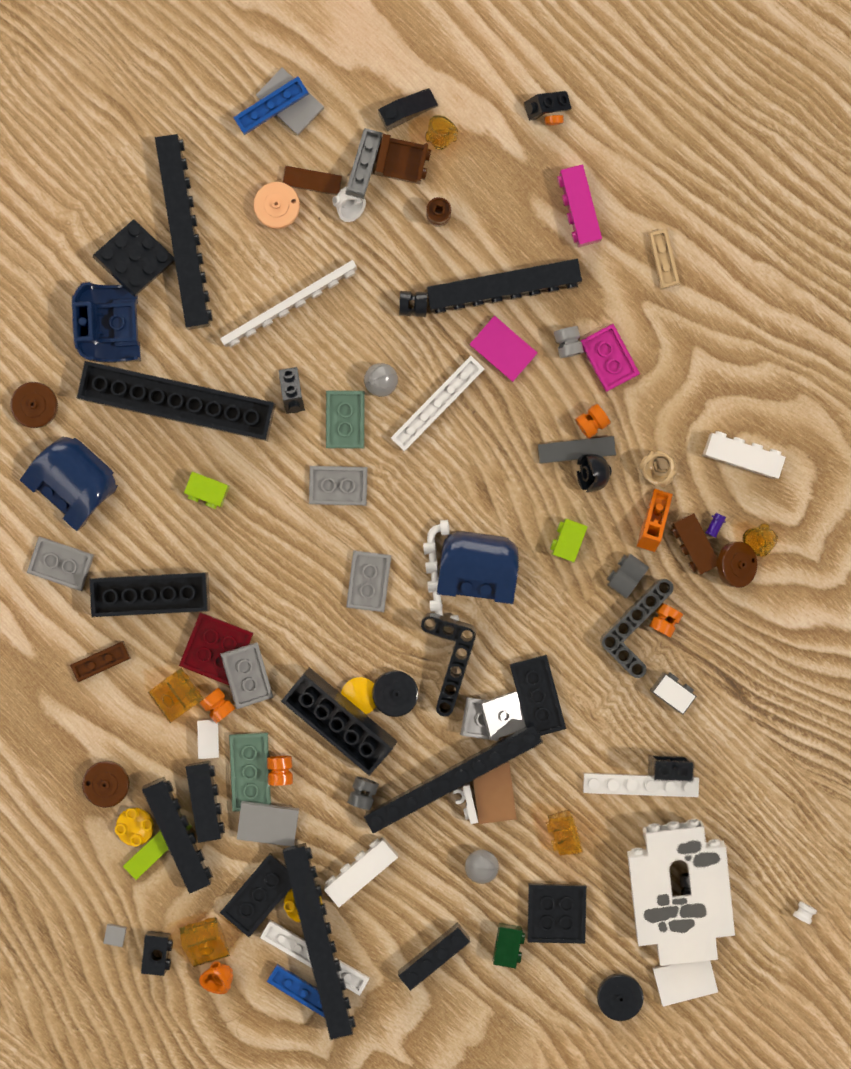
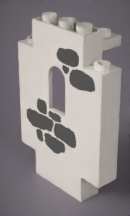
M690 819L685 823L672 821L666 825L649 824L643 828L646 849L634 848L631 851H627L638 946L657 944L660 966L718 960L716 938L735 936L727 853L724 842L719 839H712L706 842L704 825L702 821L697 819ZM676 860H683L688 864L690 895L672 896L669 868L671 863Z

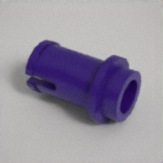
M715 513L714 516H711L713 519L705 533L717 538L723 523H726V517Z

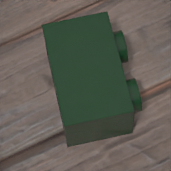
M499 923L492 960L493 965L516 969L517 963L521 962L522 952H519L520 944H524L525 933H522L521 926Z

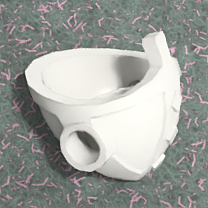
M344 187L337 196L333 197L332 202L337 208L340 219L344 222H352L363 213L366 200L365 198L361 199L345 195L347 187Z

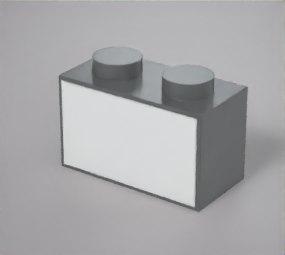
M663 672L650 691L684 715L697 697L693 694L694 689L687 684H684V686L677 682L679 678L669 672L667 675Z

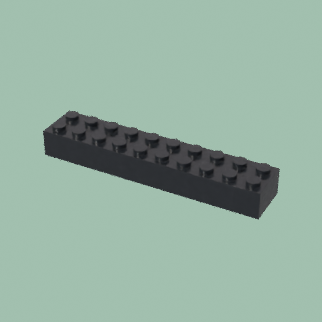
M89 361L84 362L77 399L267 442L276 406L274 402Z

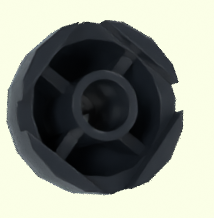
M583 454L577 461V465H580V471H577V479L582 490H587V493L596 492L607 485L612 470L602 456Z

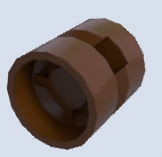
M442 197L433 198L427 205L426 217L431 225L436 227L444 226L451 218V205Z

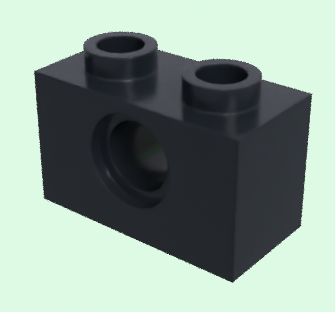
M148 931L145 934L141 974L164 976L167 970H170L171 959L168 958L169 951H172L173 940L170 939L171 933ZM160 950L162 957H155L153 951Z

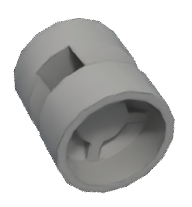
M578 326L554 332L556 343L560 345L557 348L560 358L584 353L582 342L578 341L580 337Z

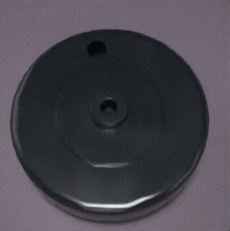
M398 670L388 671L380 675L375 681L372 688V699L377 709L383 714L391 717H400L406 715L415 707L418 700V687L414 679L407 673Z
M623 973L612 974L606 977L599 985L597 1002L603 1014L615 1021H626L636 1016L642 1008L644 1001L643 991L637 980L632 976Z

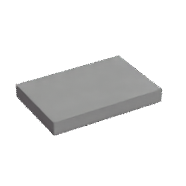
M281 68L256 94V97L261 100L294 78L284 68ZM309 93V95L276 116L298 136L324 109V106Z
M310 466L309 504L367 506V467Z
M39 536L27 573L82 591L94 554Z
M353 550L346 608L384 612L391 555Z
M257 642L220 654L236 709L273 698Z
M242 801L237 839L294 846L299 808Z

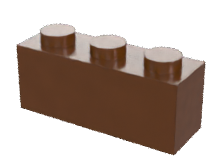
M694 513L671 524L673 527L671 532L675 539L679 538L682 544L679 547L683 555L688 556L690 560L688 564L693 573L696 572L697 575H701L717 567L718 558Z

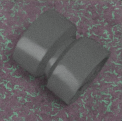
M356 776L352 786L354 791L350 792L347 803L361 809L371 810L374 801L372 795H376L379 783Z

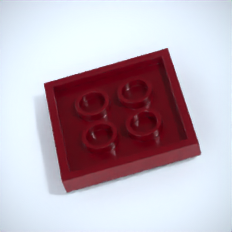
M200 612L179 666L229 685L220 654L249 645L254 633Z

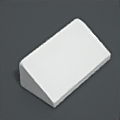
M199 719L197 721L198 759L219 758L218 723L216 724L213 719Z

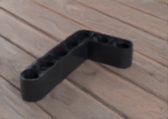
M427 613L421 622L423 631L456 642L436 705L437 713L442 717H447L452 714L476 638V628L471 624L436 613ZM427 619H432L435 621L436 625L433 627H429L426 625L425 621ZM451 625L454 631L448 633L444 630V626ZM469 630L473 636L465 638L462 632ZM460 648L465 649L467 654L460 656L457 654V650ZM459 667L462 672L454 674L451 668ZM449 684L454 685L456 690L449 692L446 686ZM446 702L450 705V708L447 710L442 709L440 704Z

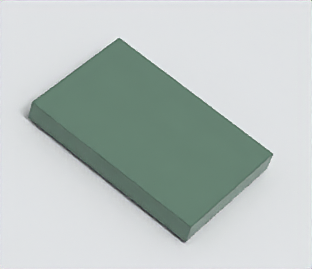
M326 391V448L364 449L365 391Z

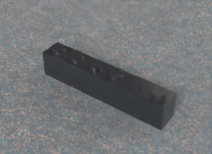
M164 776L144 785L142 792L189 894L211 885L213 874L210 867L205 866L203 862L205 856L201 849H197L195 844L197 843L196 836L188 830L189 821L186 815L182 816L180 801L178 798H174L172 791H174L170 780L166 781Z

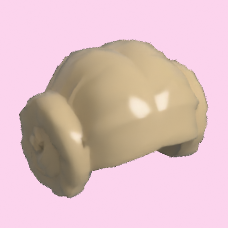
M650 451L643 457L638 466L642 470L643 477L653 485H660L662 488L670 484L677 475L675 461L662 451L655 453Z

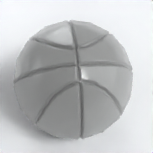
M378 363L372 365L366 371L364 384L372 395L384 397L390 395L396 389L398 376L390 365Z
M474 851L466 859L465 871L473 882L486 884L495 879L498 874V860L489 851Z

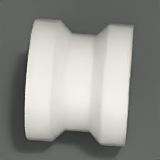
M800 901L798 904L799 908L794 912L793 916L807 924H811V918L817 913V910Z

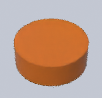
M563 115L546 116L544 121L546 125H560L564 123Z

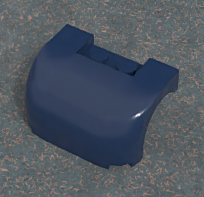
M85 282L76 289L75 294L72 296L73 337L75 349H77L80 356L86 360L99 363L141 361L137 323L138 295L134 297L122 285H97Z
M61 437L45 448L34 459L20 479L33 493L38 490L63 512L65 516L62 519L76 532L85 526L95 509L111 496L118 487L112 475L114 472L81 441L69 437Z
M464 531L449 535L444 539L442 546L437 594L456 597V595L493 599L494 602L513 604L519 567V554L515 543L510 541L509 538Z

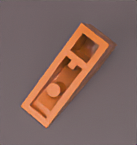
M654 488L642 524L637 547L652 552L656 551L662 540L673 494Z

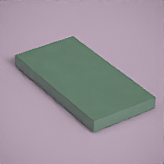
M268 732L230 734L232 811H240L242 801L271 805L270 785H268V773H270V770L267 767V757H269Z

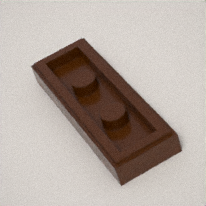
M285 166L283 183L290 187L338 195L340 192L341 175Z
M124 641L73 663L70 667L77 682H80L127 661L131 657Z

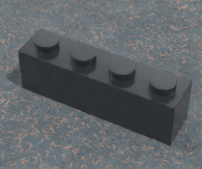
M211 761L188 764L186 766V774L198 843L219 840L223 837V833H225L224 822L220 821L222 807L221 803H217L216 796L219 795L218 785L214 784L213 779L216 776L215 766L211 765Z
M457 922L399 969V978L411 991L468 945L470 937Z

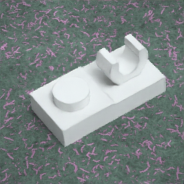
M467 783L463 785V790L458 788L453 793H460L462 795L461 799L455 800L456 804H461L466 799L467 808L463 809L465 819H470V824L478 823L470 786Z

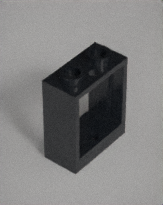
M649 755L648 775L653 780L693 782L694 762L686 756Z

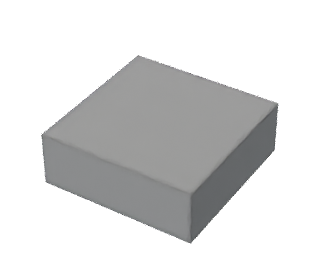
M108 923L103 944L123 947L127 927Z

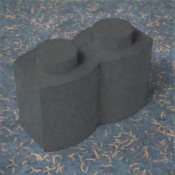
M628 554V556L623 555L618 562V565H620L616 572L613 570L607 577L609 581L607 586L624 598H628L649 569L647 565L632 554Z

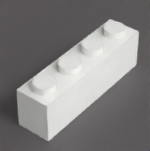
M716 431L715 434H709L703 456L772 479H779L786 458L781 455L782 452L770 449L769 452L763 450L762 445L756 443L748 445L741 438L734 437V439L726 437L727 434Z
M384 837L380 840L376 838L369 845L370 849L366 852L362 850L354 857L356 860L351 865L347 863L340 869L341 873L337 877L333 875L325 882L324 891L338 907L342 906L398 858V854Z

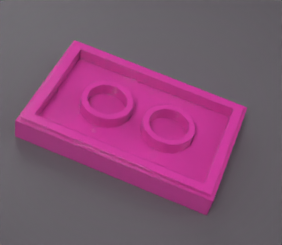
M495 315L469 344L511 382L518 377L537 355V352Z
M614 324L580 341L605 392L640 374Z

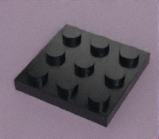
M134 219L93 254V259L134 297L175 262L174 257Z
M529 883L527 942L585 944L587 886L580 884Z

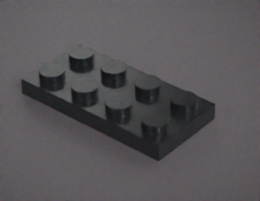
M547 655L509 664L525 725L528 726L534 722L541 736L565 730L566 725Z
M269 853L224 906L220 914L246 936L250 937L292 888L286 866Z

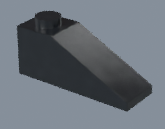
M430 88L379 108L378 114L388 132L437 107L438 103Z

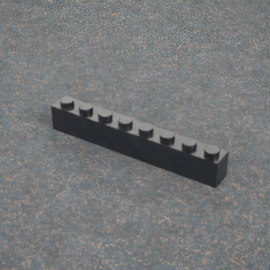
M572 259L429 286L426 290L430 311H435V314L447 312L446 309L454 308V311L465 309L466 305L473 304V307L483 306L484 302L499 303L503 302V298L508 297L511 300L522 298L521 295L524 294L537 296L541 294L540 291L548 290V293L560 291L559 288L561 287L574 289L578 287V284H581L582 277L578 259Z

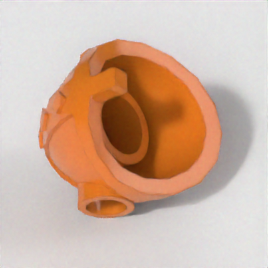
M219 961L213 962L210 968L201 974L199 978L200 985L209 992L225 994L231 988L233 970L229 965L221 964Z

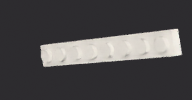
M353 260L223 336L220 338L225 347H234L240 343L239 339L246 336L248 338L254 335L259 327L265 328L271 325L274 318L278 316L282 318L290 313L289 310L291 308L303 306L306 303V299L310 297L314 299L323 293V289L327 287L331 289L338 285L340 279L352 277L355 274V270H357L356 264Z

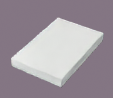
M711 961L664 965L653 968L662 1006L718 993Z

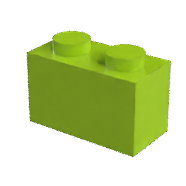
M192 472L184 493L188 494V499L195 502L201 499L206 501V506L216 509L217 506L222 507L230 486Z
M567 518L564 519V522L560 521L556 531L559 532L557 540L553 539L550 550H553L552 555L575 562L588 526Z

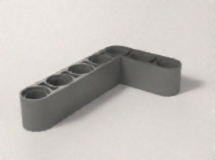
M667 579L657 580L600 639L601 646L634 678L643 677L647 669L645 664L623 642L671 595L674 587L672 582ZM662 582L668 585V590L665 593L659 590V585ZM653 596L655 603L649 607L646 605V598ZM636 609L641 612V617L638 620L632 618V612ZM626 623L628 630L622 634L619 632L618 627L620 624ZM607 637L614 638L613 646L607 647L605 645ZM626 650L628 657L622 661L618 655L620 651ZM635 664L641 665V671L638 674L632 672V667Z

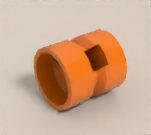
M598 404L588 409V414L583 413L575 419L576 424L588 439L597 434L598 429L602 430L611 424L608 416Z
M662 603L657 610L658 616L653 617L649 626L671 638L676 629L674 625L679 624L684 614Z
M219 687L200 702L205 711L211 712L210 717L216 724L235 709L230 700L224 699L225 694Z
M292 756L267 757V767L271 770L268 773V785L282 786L293 784V774L289 771L292 768Z

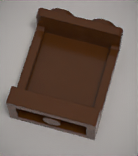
M383 134L375 170L376 175L421 184V180H425L427 168H424L425 161H429L431 155L428 143L423 145L391 138V135Z

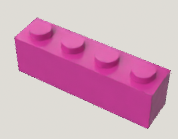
M583 164L560 170L557 181L559 187H563V204L568 206L567 220L569 225L572 224L574 232H571L573 242L577 243L578 248L601 242L602 236Z

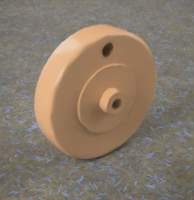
M271 182L261 187L254 198V211L258 220L266 227L283 229L290 226L297 219L300 211V201L297 193L289 185L282 182Z

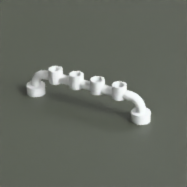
M440 520V524L433 526L427 534V543L423 544L424 554H429V562L425 563L426 573H431V581L427 582L428 592H433V600H430V611H435L436 614L442 616L441 595L437 594L439 575L435 535L438 532H441L442 536L450 535L448 520ZM458 615L450 616V618L459 621ZM445 625V626H444V627H451L452 631H454L453 626H451V625Z

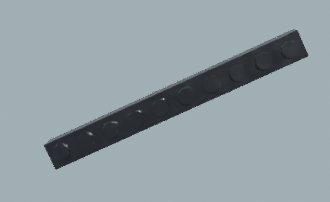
M178 134L155 137L185 326L188 330L211 326L210 321H213L211 309L208 310L207 302H210L208 290L205 291L204 283H207L205 271L202 272L201 264H204L202 253L198 251V245H201L199 234L195 233V227L198 224L196 215H192L191 208L194 207L193 196H189L188 189H191L190 177H186L185 170H188V163L182 154V151H185L184 140L180 139Z
M533 722L366 812L364 819L374 834L543 743V739Z
M306 843L284 848L282 852L330 1040L352 1035L356 1023L354 1016L349 1014L348 1009H351L349 997L345 998L344 990H346L344 978H340L339 971H342L340 961L335 959L334 953L337 952L335 941L330 939L329 934H332L330 922L326 923L325 903L321 904L320 896H323L321 886L316 884L315 878L318 877L316 866L311 864L310 859H313L311 847L307 848Z

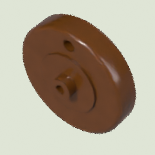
M28 382L15 390L11 398L10 407L14 418L21 425L29 428H41L51 423L58 411V400L53 390L47 385L39 382Z
M735 541L726 544L721 549L717 559V571L724 584L729 587L742 588L749 585L754 579L757 572V557L749 544Z
M100 761L92 765L86 771L82 782L86 798L92 804L103 808L119 804L126 797L130 786L126 770L120 764L113 761Z

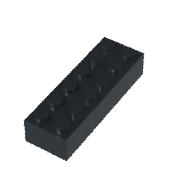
M208 572L89 579L91 617L210 611Z
M310 667L281 700L285 706L369 776L398 742Z

